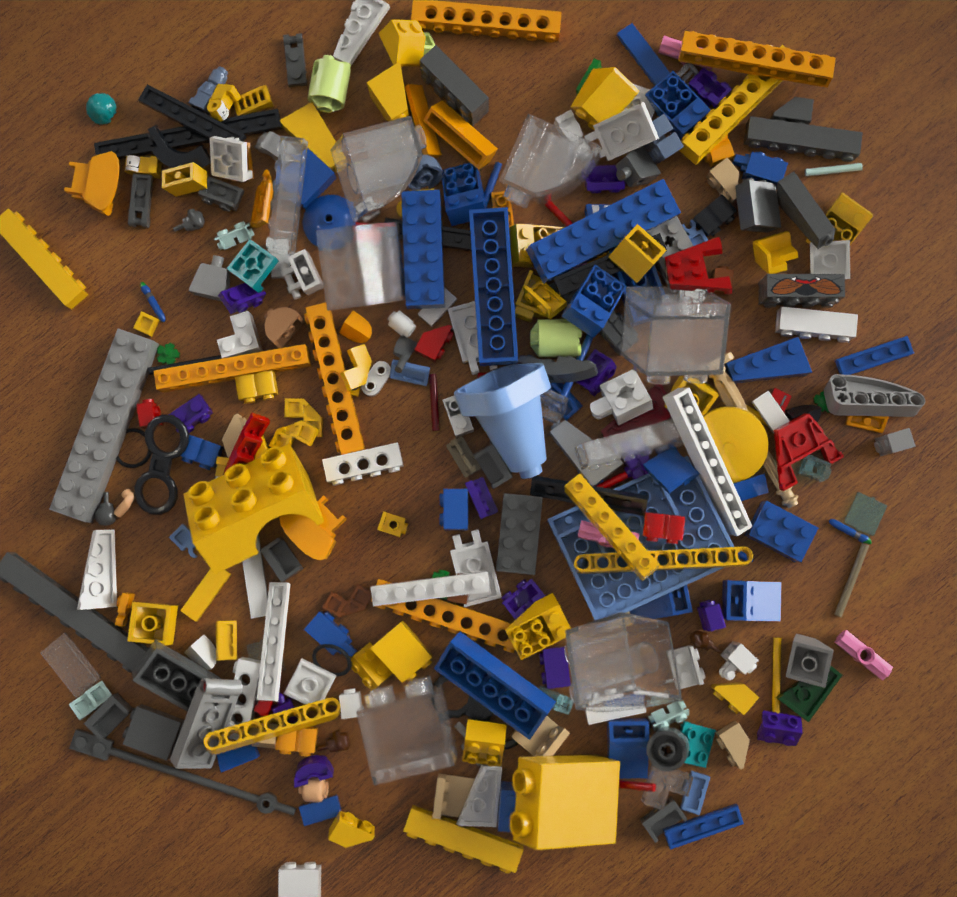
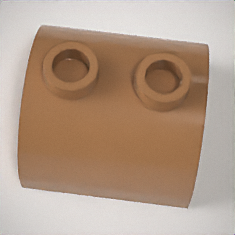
M287 307L275 310L270 309L264 316L266 318L265 333L278 349L283 348L305 323L298 312Z

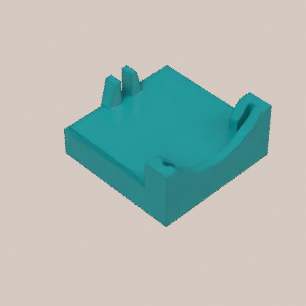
M249 239L226 269L259 293L264 289L261 286L262 282L279 260Z

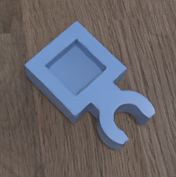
M694 220L689 222L692 227L690 229H687L682 224L693 246L708 241L702 229L696 231Z
M181 524L169 538L182 551L188 548L189 555L196 558L197 555L194 553L196 547L192 542L191 531L185 524Z

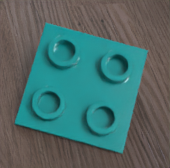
M683 721V724H680V731L687 737L689 743V754L684 763L706 768L716 730Z

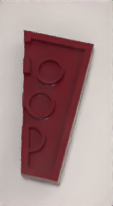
M660 381L647 391L652 399V410L620 425L614 419L601 430V434L609 449L672 418L669 410L665 407L663 396L667 395Z

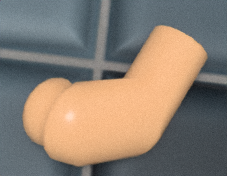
M130 489L124 490L121 494L124 500L114 510V514L117 517H122L135 499L134 492H131Z

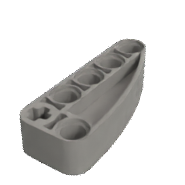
M835 374L831 376L824 388L828 411L834 415L913 417L917 415L925 404L924 396L914 390L888 381L863 376Z

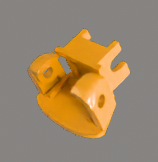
M110 151L93 156L88 164L69 162V166L74 168L75 171L72 187H65L64 191L67 194H72V198L84 200L92 209L109 216L112 213V201L119 179L120 161L117 155Z
M324 495L317 501L324 520L323 523L316 525L310 518L299 514H287L279 518L284 532L291 541L306 555L316 560H323L329 557L336 543L334 539L336 534L334 532L347 520L343 515L337 519L324 505L329 501Z

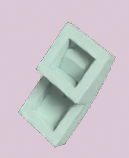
M101 680L71 702L69 706L78 719L82 720L99 708L112 694Z

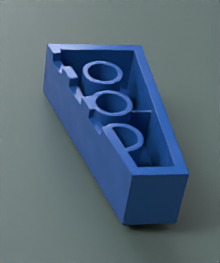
M799 337L725 364V371L735 384L801 377L812 373Z

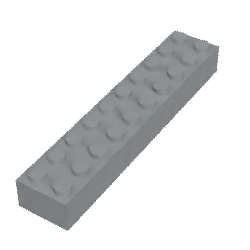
M119 328L117 329L49 510L83 522L93 523L95 512L99 508L116 463V457L119 455L125 439L126 430L129 428L137 407L136 404H138L149 375L148 368L152 367L158 351L159 344L155 341Z

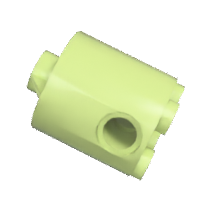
M324 55L323 59L314 61L307 97L310 103L313 102L319 111L326 113L345 107L351 73L350 63L334 60L335 58L330 55Z
M538 319L530 331V346L538 358L581 356L579 338L582 337V330L566 319Z

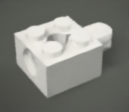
M635 369L601 384L600 389L603 397L590 404L591 413L594 418L599 420L613 414L618 425L653 409L652 399Z

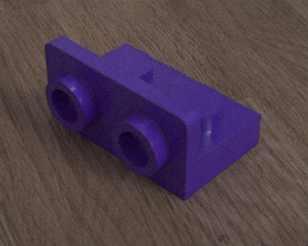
M243 283L221 291L218 296L229 313L233 314L236 312L242 313L251 306L255 308L261 305L266 292L258 293L249 285Z
M594 349L587 360L596 364L597 376L575 381V383L588 390L594 397L597 393L601 392L600 385L611 378L617 368L611 358Z
M198 394L168 415L179 418L186 425L188 433H190L198 423L203 424L211 418L210 415L213 414V411L203 396Z
M483 477L465 483L480 519L498 512Z

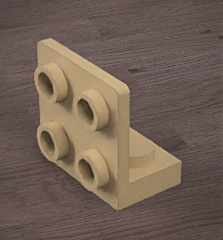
M546 716L530 740L517 730L512 733L511 738L533 757L553 756L570 733Z
M438 774L433 818L440 819L441 815L459 817L475 778Z

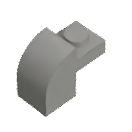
M271 131L268 133L264 132L258 138L257 144L254 147L259 152L270 155L276 162L287 167L299 154V151L288 141Z

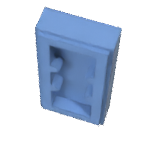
M393 359L390 371L391 379L427 386L430 367L406 362L402 372L397 373L395 367L399 360Z
M690 770L680 805L681 810L700 815L710 781L709 775Z

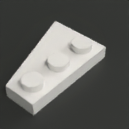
M480 766L456 823L458 826L496 827L502 775L501 766Z

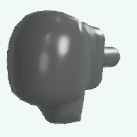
M189 209L187 217L182 219L183 224L175 226L173 229L175 232L183 228L186 231L201 229L205 224L204 216L200 211Z
M104 492V503L99 504V508L94 516L98 524L102 526L111 525L116 520L113 504L109 503V492Z

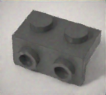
M208 176L207 189L199 190L198 195L201 197V201L208 205L214 203L219 205V208L224 211L230 212L232 210L236 212L245 191Z

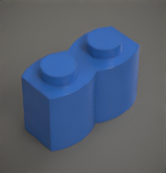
M189 435V444L186 451L181 455V460L190 464L193 461L199 462V467L210 470L211 467H217V456L221 457L224 447Z

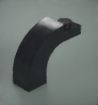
M157 124L147 129L150 141L158 146L151 151L165 165L174 168L194 162L203 168L211 163V157L203 144L191 151H178L168 144Z

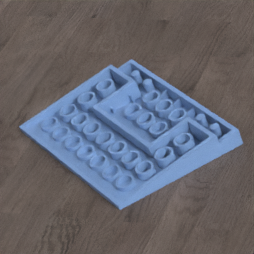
M685 456L684 458L691 464L688 456ZM649 473L614 489L647 495L646 512L685 517L683 541L678 540V544L666 543V539L658 538V542L646 540V536H642L644 516L613 511L631 532L639 533L638 540L648 551L734 547L700 476L696 477L686 486L681 484L671 493H668ZM577 506L547 519L597 626L724 568L656 570L644 581H641L634 572L581 574L574 569V560L578 555L617 552L614 548L599 545L598 542L578 538L581 520L590 521ZM718 553V560L725 563L727 556L724 553ZM680 554L677 556L680 564L684 565L687 563L685 555ZM698 554V561L705 564L707 562L706 555ZM660 555L657 557L660 565L664 566L667 564L665 556ZM621 557L617 559V564L620 567L628 565ZM600 558L597 560V565L600 568H606L608 561ZM580 559L577 562V566L580 569H586L588 562L585 559Z

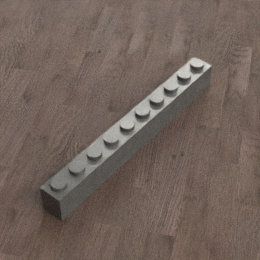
M7 552L0 561L1 581L12 584L16 592L26 594L30 597V602L35 605L40 604L45 608L44 611L48 615L61 619L60 623L68 628L72 627L76 630V635L90 640L94 648L104 650L108 658L113 661L118 660L123 664L122 667L126 671L132 673L149 649L143 643L127 641L128 633L95 609L77 610L79 601L77 596L17 553Z

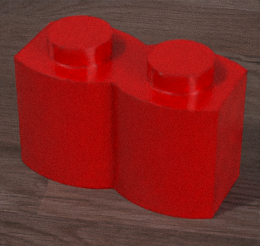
M645 512L642 536H646L648 541L658 542V538L666 539V543L678 544V540L683 541L685 517Z

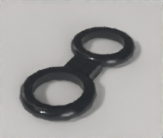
M166 414L154 417L147 425L145 442L152 453L149 471L143 473L137 479L134 486V497L137 504L143 511L151 515L165 514L175 506L178 499V489L175 481L170 477L172 460L180 457L186 451L189 444V433L186 425L179 418ZM167 422L173 424L179 431L180 443L172 452H165L155 444L154 431L160 423ZM151 478L162 480L168 487L169 498L162 507H154L148 504L143 496L144 484Z
M443 675L437 678L431 689V701L434 708L441 715L448 718H460L467 715L473 720L489 722L494 713L470 695L467 703L458 710L445 708L439 700V689L448 679ZM513 738L505 741L504 750H509L517 746L518 743Z

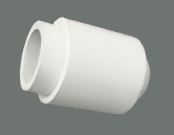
M400 310L397 313L393 311L387 319L389 321L388 326L406 338L416 328V325L413 324L414 321Z

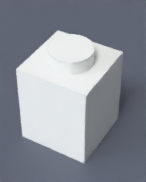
M355 688L345 689L344 693L339 695L341 719L361 717L363 715L361 691H355Z

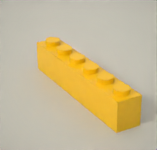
M7 209L0 215V234L60 301L72 310L89 295L84 290L86 286L79 279L75 280L72 277L74 273L69 267L61 265V258L55 252L51 253L47 249L50 246L42 238L38 239L35 236L37 232L30 225L26 226L23 223L25 219L18 211L14 213Z
M412 805L403 831L407 833L408 837L413 839L419 837L425 839V842L429 845L436 846L438 844L444 846L443 849L448 852L454 853L457 851L462 853V856L467 859L473 860V858L481 860V863L491 867L495 865L500 867L499 869L505 873H516L524 850L523 845L472 826H458L456 820L442 815L440 819L433 818V812Z

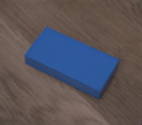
M338 795L324 798L320 803L310 802L299 806L304 826L334 818L340 810L342 811Z

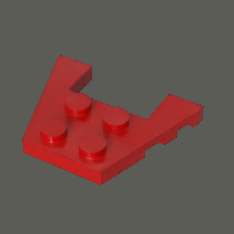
M720 237L665 257V267L670 289L685 291L706 289L707 293H715V290L725 291V294H732L730 277L708 279L704 262L705 256L722 254Z
M804 413L774 430L779 489L782 491L798 483L791 465L820 449L828 465L844 458L842 452L836 449L833 441L826 437L823 429L809 413Z

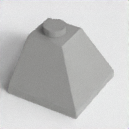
M796 634L792 644L786 677L825 688L834 650L815 638Z

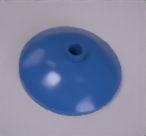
M324 195L315 199L306 208L303 216V229L309 241L316 247L323 250H338L352 242L355 224L359 222V217L356 209L347 199L338 195ZM328 216L333 217L331 221H326Z

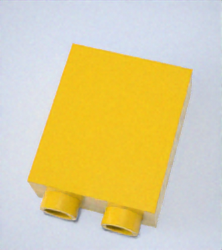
M596 754L518 757V769L514 772L512 778L513 788L516 792L515 812L510 817V830L513 834V840L535 850L614 844L616 842L620 761Z

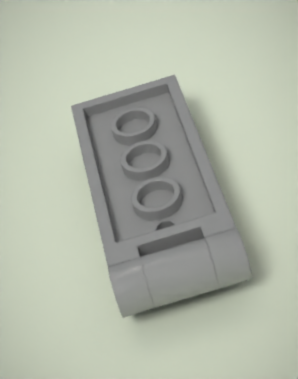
M201 679L170 758L176 769L212 768L217 754L213 755L207 751L204 745V738L210 732L227 728L238 697L242 692V682L240 680ZM211 740L209 747H216L219 744V740Z

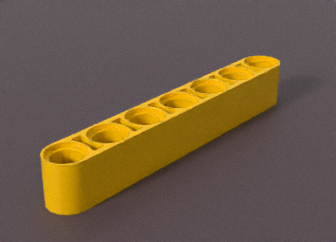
M327 698L216 730L205 736L204 745L207 751L214 755L328 722L340 715V703L336 698ZM334 705L337 709L335 712L330 713L326 711V708ZM310 711H316L317 716L315 718H309L307 717V713ZM292 716L298 718V721L294 724L287 722ZM277 722L279 725L276 729L271 730L268 728L270 723ZM252 728L259 729V732L256 735L252 736L248 734L249 730ZM236 733L239 735L236 741H229L231 734ZM211 740H219V744L216 747H209Z

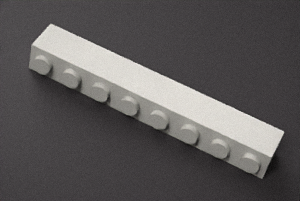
M690 387L677 388L663 396L664 402L695 469L700 473L699 476L728 535L739 536L753 526Z

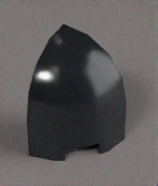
M801 405L785 410V414L788 419L791 418L793 420L804 413H809L818 422L822 408L816 405Z

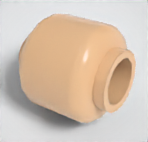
M311 777L308 780V784L299 786L298 791L299 794H302L304 801L320 803L328 796L329 783L325 779L320 781L317 777Z

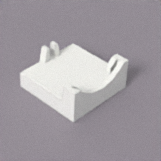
M210 137L211 175L240 182L253 178V171L247 169V142L239 141V138L234 139V137Z

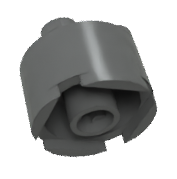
M665 727L656 731L649 739L646 751L655 768L670 772L684 764L689 754V743L687 737L681 731L672 727ZM667 745L670 746L671 750H673L670 751V753H667L666 748H664Z

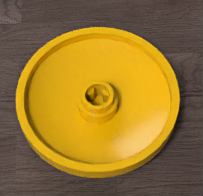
M720 407L703 415L732 482H740L753 476L762 467L768 454V437L760 420L749 411L738 407Z

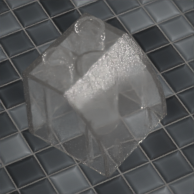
M528 114L499 179V182L506 189L503 196L507 201L527 209L530 200L541 204L557 200L569 194L590 176L600 160L601 146Z
M411 116L343 133L331 148V154L353 223L365 220L383 209L397 198L414 178L423 155L421 149L426 148L427 143L421 125L414 126Z
M397 222L316 230L327 311L405 300L404 262Z
M619 612L565 630L567 644L564 654L567 662L570 664L572 678L570 696L575 703L576 710L592 712L625 711L682 700L669 622Z

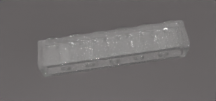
M281 136L280 141L277 143L279 155L278 160L275 162L274 199L270 203L272 217L268 221L270 234L266 240L268 252L274 254L293 255L296 253L308 141L304 138Z
M673 419L581 443L574 449L581 470L589 469V471L600 469L602 464H606L607 467L617 464V460L620 459L626 462L635 459V455L638 454L644 457L652 454V450L657 449L658 452L669 449L668 446L674 445L676 448L684 445Z

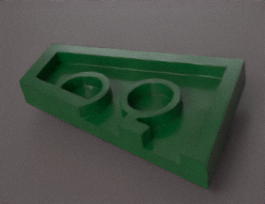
M830 665L825 688L798 681L776 698L805 721L809 722L843 675Z

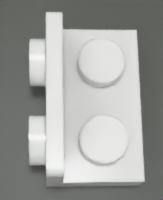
M687 645L668 651L679 690L694 685H704L703 679H705L703 668H699L697 660H700L697 648L694 649L692 645Z

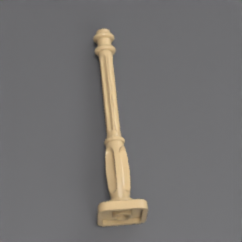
M731 351L693 372L697 378L708 374L709 378L713 379L716 390L726 407H738L748 411L738 388L725 371L726 367L724 364L734 359ZM768 450L763 466L777 489L776 494L780 495L783 499L782 505L791 508L798 504V495L793 494L792 487L785 491L779 489L777 464Z

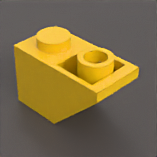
M741 682L712 684L711 686L715 690L713 694L721 701L725 699L729 703L727 707L736 715L738 712L745 715L759 699L752 690Z
M340 810L329 828L328 840L345 848L371 841L375 837V826L369 821H362L353 814Z

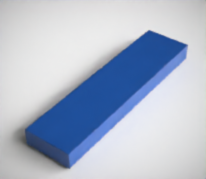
M633 23L617 33L618 39L654 86L670 73Z
M908 336L834 361L839 374L852 375L912 355L914 351Z
M733 804L664 828L663 832L668 847L671 850L743 825L744 822L738 805Z

